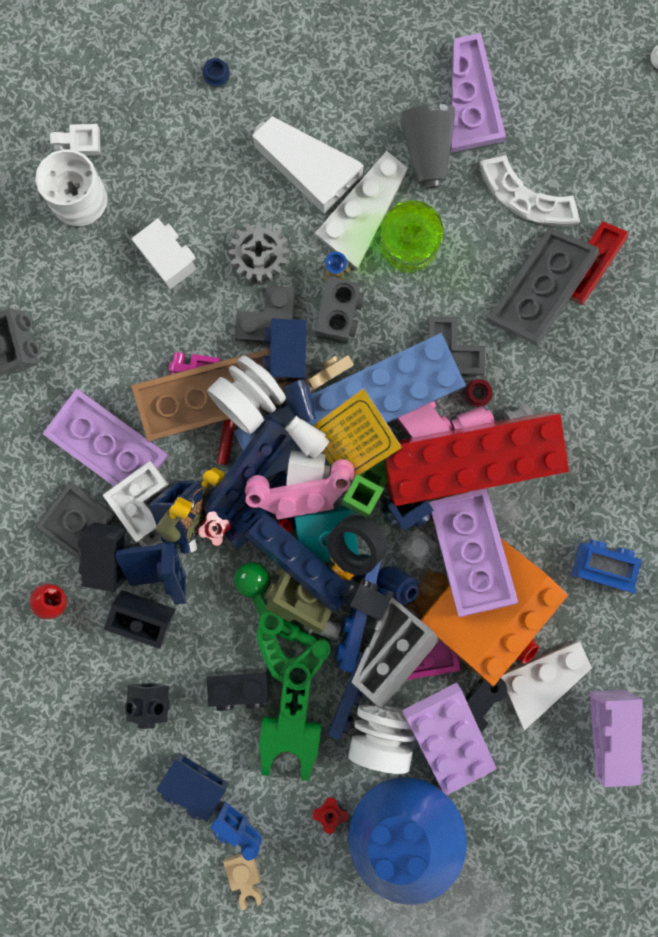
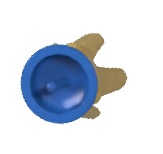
M331 252L325 258V263L323 264V268H326L325 282L327 276L332 277L333 275L338 279L344 280V271L347 273L351 272L348 261L341 252Z

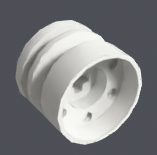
M62 149L52 152L44 158L37 168L35 181L38 191L61 222L70 226H85L101 217L107 206L108 196L93 163L86 155L76 150Z
M242 355L237 360L240 369L233 365L229 368V372L235 382L232 384L227 379L220 377L207 389V394L239 428L251 435L264 422L258 408L261 407L273 413L276 408L272 401L281 405L286 397L275 379L262 366L256 364L247 356Z
M359 705L357 716L362 719L355 720V728L366 733V735L352 736L348 759L360 766L376 771L394 774L409 772L413 751L401 742H412L416 737L413 731L409 730L411 727L403 711L386 705L382 709L377 705Z

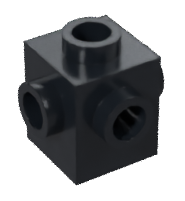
M158 683L128 685L127 701L125 703L126 721L138 724L140 729L155 728L156 723L167 722L170 706L168 699L169 686Z

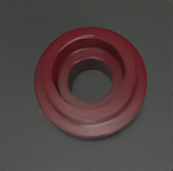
M483 379L470 381L464 389L465 400L473 407H483L492 399V387ZM473 390H482V398L474 397Z

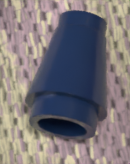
M304 379L282 388L286 397L285 401L295 416L305 422L316 419L309 385L306 386Z

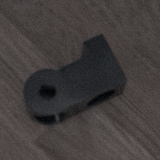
M480 678L465 696L481 732L489 724L483 717L493 704L501 701L507 693V686L502 678L494 686Z

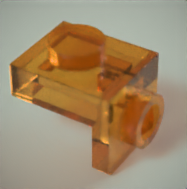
M428 569L419 584L417 597L408 603L406 607L424 616L450 586L448 579L443 574Z

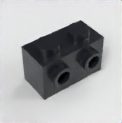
M96 522L92 523L80 534L78 539V547L81 549L79 574L81 575L82 587L115 592L126 580L115 557L116 550L126 549V528Z
M121 590L111 605L104 630L160 649L168 634L176 609Z
M268 668L211 672L207 676L208 707L216 706L217 711L232 710L234 705L243 704L246 705V709L262 708L263 703H268L270 698Z

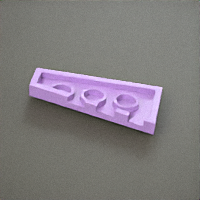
M481 33L455 38L453 42L451 105L455 107L456 115L450 153L504 142L506 138Z

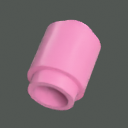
M482 406L456 415V419L450 421L454 428L453 430L495 422L491 411H485Z

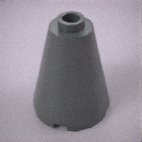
M438 104L439 110L429 109V105H423L401 112L402 115H399V122L419 184H424L425 189L438 188L441 186L440 182L446 180L456 115L455 107L452 105Z

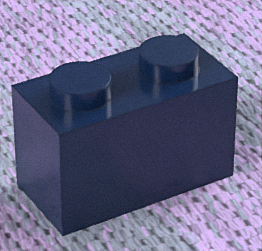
M272 318L269 327H264V344L269 345V356L264 355L263 368L275 381L297 382L306 378L307 320Z
M179 753L156 791L161 793V797L166 802L172 805L179 804L187 809V814L196 820L203 819L207 822L229 783Z

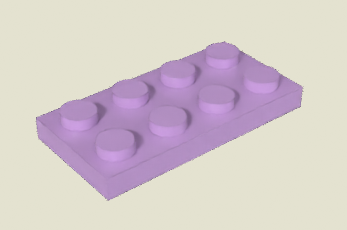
M77 388L43 432L44 436L113 486L119 484L149 461H152L159 470L169 456L152 442H147L144 436Z
M487 489L430 501L429 503L434 509L431 514L458 618L518 604Z
M458 683L402 710L444 794L448 795L497 769Z

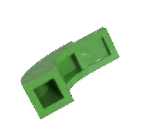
M383 460L362 474L356 475L341 505L365 518L369 517L387 482Z

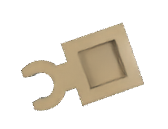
M349 355L341 359L334 356L322 363L324 369L305 380L306 386L309 385L310 391L314 390L354 364Z
M242 854L224 859L223 863L231 891L238 889L241 891L239 897L241 909L246 910L247 908L245 900L247 896H253L256 899L257 906L261 905L262 894L257 887H254V884L260 883L261 880L255 858L247 861L243 858Z

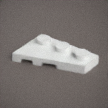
M580 641L572 642L526 664L506 671L501 677L506 683L508 697L524 731L592 669Z

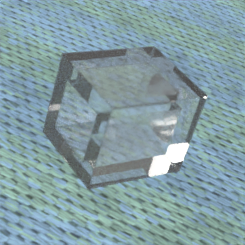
M414 528L398 547L397 551L416 567L422 569L439 548V545L418 528Z

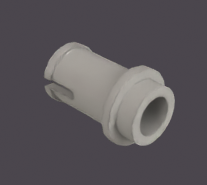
M328 620L324 631L321 633H317L305 625L303 629L308 631L307 634L309 635L315 633L336 641L341 629V623Z

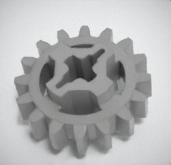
M257 221L256 228L253 229L249 224H246L247 231L243 233L237 230L239 239H231L230 241L232 247L235 248L229 250V256L235 258L231 261V265L233 268H238L237 274L239 277L246 274L248 283H251L253 278H257L259 285H262L263 278H267L271 283L273 282L272 275L274 273L280 277L282 276L281 266L288 267V260L285 259V257L290 256V250L285 248L288 245L287 238L280 239L282 236L280 229L272 232V224L270 223L266 228H262L260 221ZM265 238H268V239H270L271 241H273V242L275 243V245H274V244H269V243L265 240ZM258 249H263L261 257H256ZM242 260L250 262L254 265V269L249 268ZM270 262H274L270 267L265 269V267Z

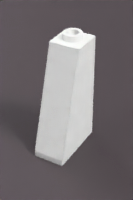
M273 116L266 123L261 122L252 135L255 148L324 214L363 176L364 165L359 161Z

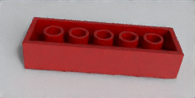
M550 411L399 440L398 442L402 448L383 460L390 501L395 506L569 472L561 414Z

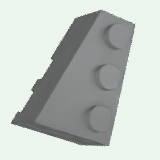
M393 597L382 620L377 621L374 628L376 631L369 647H366L352 680V683L381 709L439 642L433 630Z

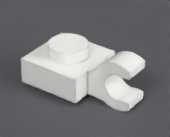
M98 124L69 125L70 133H50V144L54 145V151L70 149L86 156L100 155V129Z

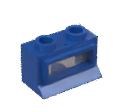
M593 539L589 540V544H579L571 576L636 594V581L642 559L635 558L634 551L617 547L616 552L606 549L607 543Z

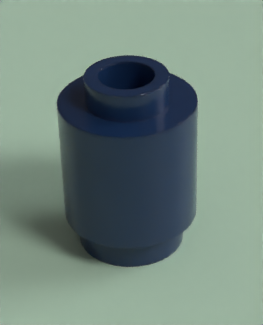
M386 566L379 571L376 584L380 588L393 592L392 597L397 602L405 605L417 597L419 588L417 579L397 567Z

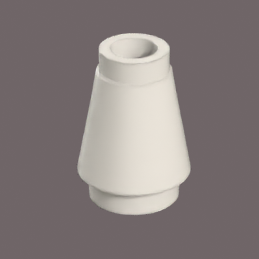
M297 416L285 427V430L289 432V435L306 456L310 455L312 458H316L329 443V440L325 438L326 434Z

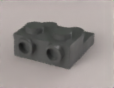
M8 308L0 312V376L7 373H19L38 365L36 356L39 355L40 350L36 342L31 338L30 329H32L33 323L31 318L25 314V311Z

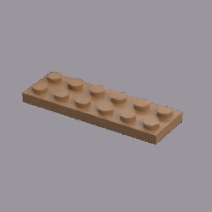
M269 349L244 356H247L263 367L264 355L269 356ZM241 356L131 385L147 442L230 420L209 397L207 389L220 377L227 379L233 384L235 381L229 372V368L233 365L240 369L237 360ZM306 370V378L304 379V381L307 380V379H309L308 374H307V370ZM276 381L282 391L283 387L294 383ZM272 401L275 407L280 406Z

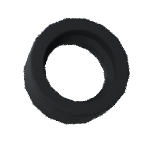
M352 515L344 518L330 532L327 547L332 560L342 570L354 575H364L370 573L383 559L387 550V542L383 531L373 520L363 516ZM350 532L360 536L370 549V558L354 554L345 543L344 533Z

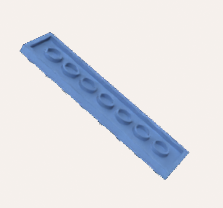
M442 333L311 394L316 419L307 423L313 426L363 388L385 422L389 423L465 388L466 385ZM286 406L263 417L265 422L270 416L287 426L295 415L289 406ZM263 423L251 435L244 432L241 428L234 431L243 451ZM293 438L290 439L263 477L268 479L282 471L288 470L291 450L302 451Z

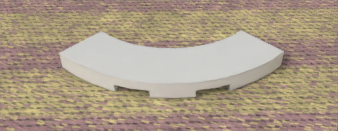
M506 155L479 161L478 165L486 185L497 200L514 214L531 222L547 226H572L580 223L574 196L557 197L542 193L537 194L523 185V182L514 173Z

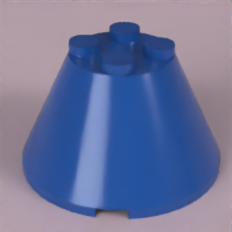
M399 777L376 785L360 800L350 821L348 843L354 867L361 879L371 890L389 901L406 905L429 902L446 892L456 881L462 870L467 851V836L463 819L454 802L435 785L418 778Z

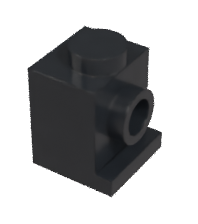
M350 579L343 588L342 595L344 597L341 602L382 620L394 593L380 588L378 585L362 579L361 584Z

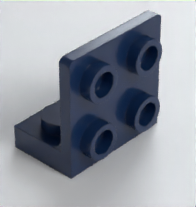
M158 543L152 546L128 547L116 550L115 557L129 585L164 582L165 593L170 594L174 605L186 604V572L174 543Z

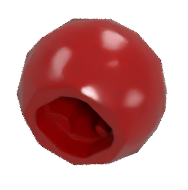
M42 584L36 587L30 596V609L40 619H55L64 612L67 606V595L56 584Z

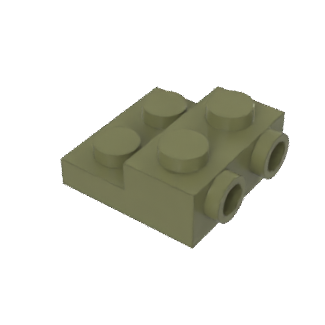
M279 566L276 574L280 578L277 584L272 583L267 589L264 598L268 602L265 608L288 622L296 620L313 631L321 633L324 631L332 611Z

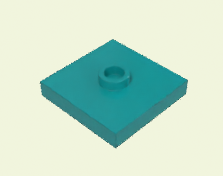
M345 506L334 507L333 510L295 516L299 542L323 563L333 562L327 547L328 536L344 518L354 515V511ZM345 532V543L354 554L359 556L356 534Z

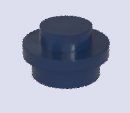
M219 58L209 59L203 67V78L208 85L221 87L228 82L230 70L227 63Z

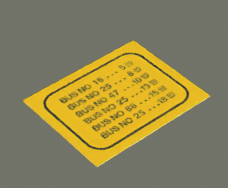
M364 388L313 425V427L326 434L325 438L329 440L328 445L322 452L326 454V458L331 466L337 460L344 459L350 461L355 470L354 478L357 474H362L402 448Z

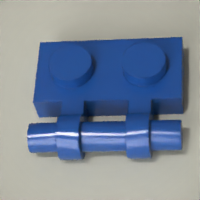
M225 801L218 810L210 828L214 831V836L224 844L230 843L234 847L238 844L241 847L243 858L250 861L256 858L259 853L262 835L247 822L248 819Z

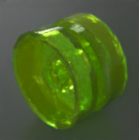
M408 200L398 203L391 208L382 221L379 247L385 261L391 267L401 272L414 273L428 267L436 258L443 240L444 226L440 215L432 206L422 201Z

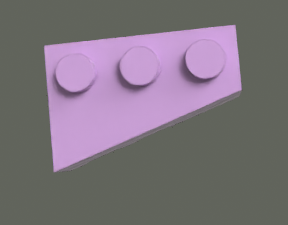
M626 690L589 692L597 781L604 787L640 785L641 775L643 774L641 760L643 699Z

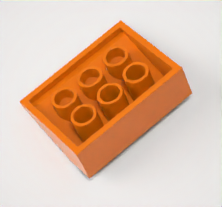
M501 537L518 604L458 618L451 587L449 586L420 620L433 630L439 641L466 666L492 686L498 682L568 597V594L546 573Z

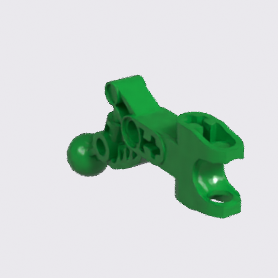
M258 562L243 563L234 574V586L240 595L252 599L260 616L259 628L256 634L260 651L272 676L283 684L279 718L264 716L259 742L261 775H270L275 756L281 752H291L300 760L301 780L309 781L314 761L318 755L322 724L306 722L310 684L312 678L330 654L331 643L327 638L319 637L316 639L299 630V625L292 621L288 622L266 609L265 606L268 600L264 596L270 584L269 573ZM277 635L290 642L296 640L308 647L300 655L289 658L280 648L277 642ZM294 668H301L305 671L306 678L302 681H296L291 677L290 671ZM294 690H299L297 701L300 705L294 710L291 709L292 705L290 702Z

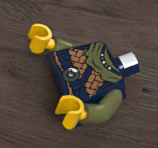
M214 467L203 474V480L175 481L149 504L156 524V531L160 534L161 540L164 543L179 544L180 552L184 554L194 552L197 549L195 537L198 535V528L201 522L206 518L202 507L204 505V497L211 490V485L215 487L219 485L225 477L224 472Z

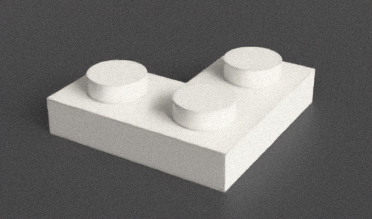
M149 461L103 494L135 542H140L156 530L153 515L146 501L169 484L154 463Z

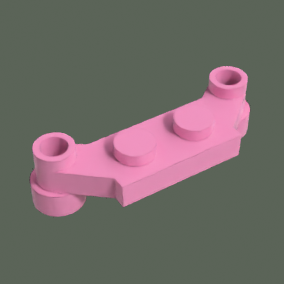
M337 460L333 463L331 474L326 479L271 489L265 477L260 475L252 476L248 479L245 487L246 503L250 507H260L276 514L277 519L333 510L334 502L351 486V482L354 479V466L348 460Z

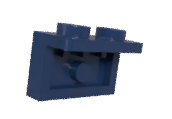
M385 497L381 500L385 505L381 511L394 527L399 525L404 531L412 525L418 527L430 519L428 514L434 511L427 500L404 504L398 509L388 498Z

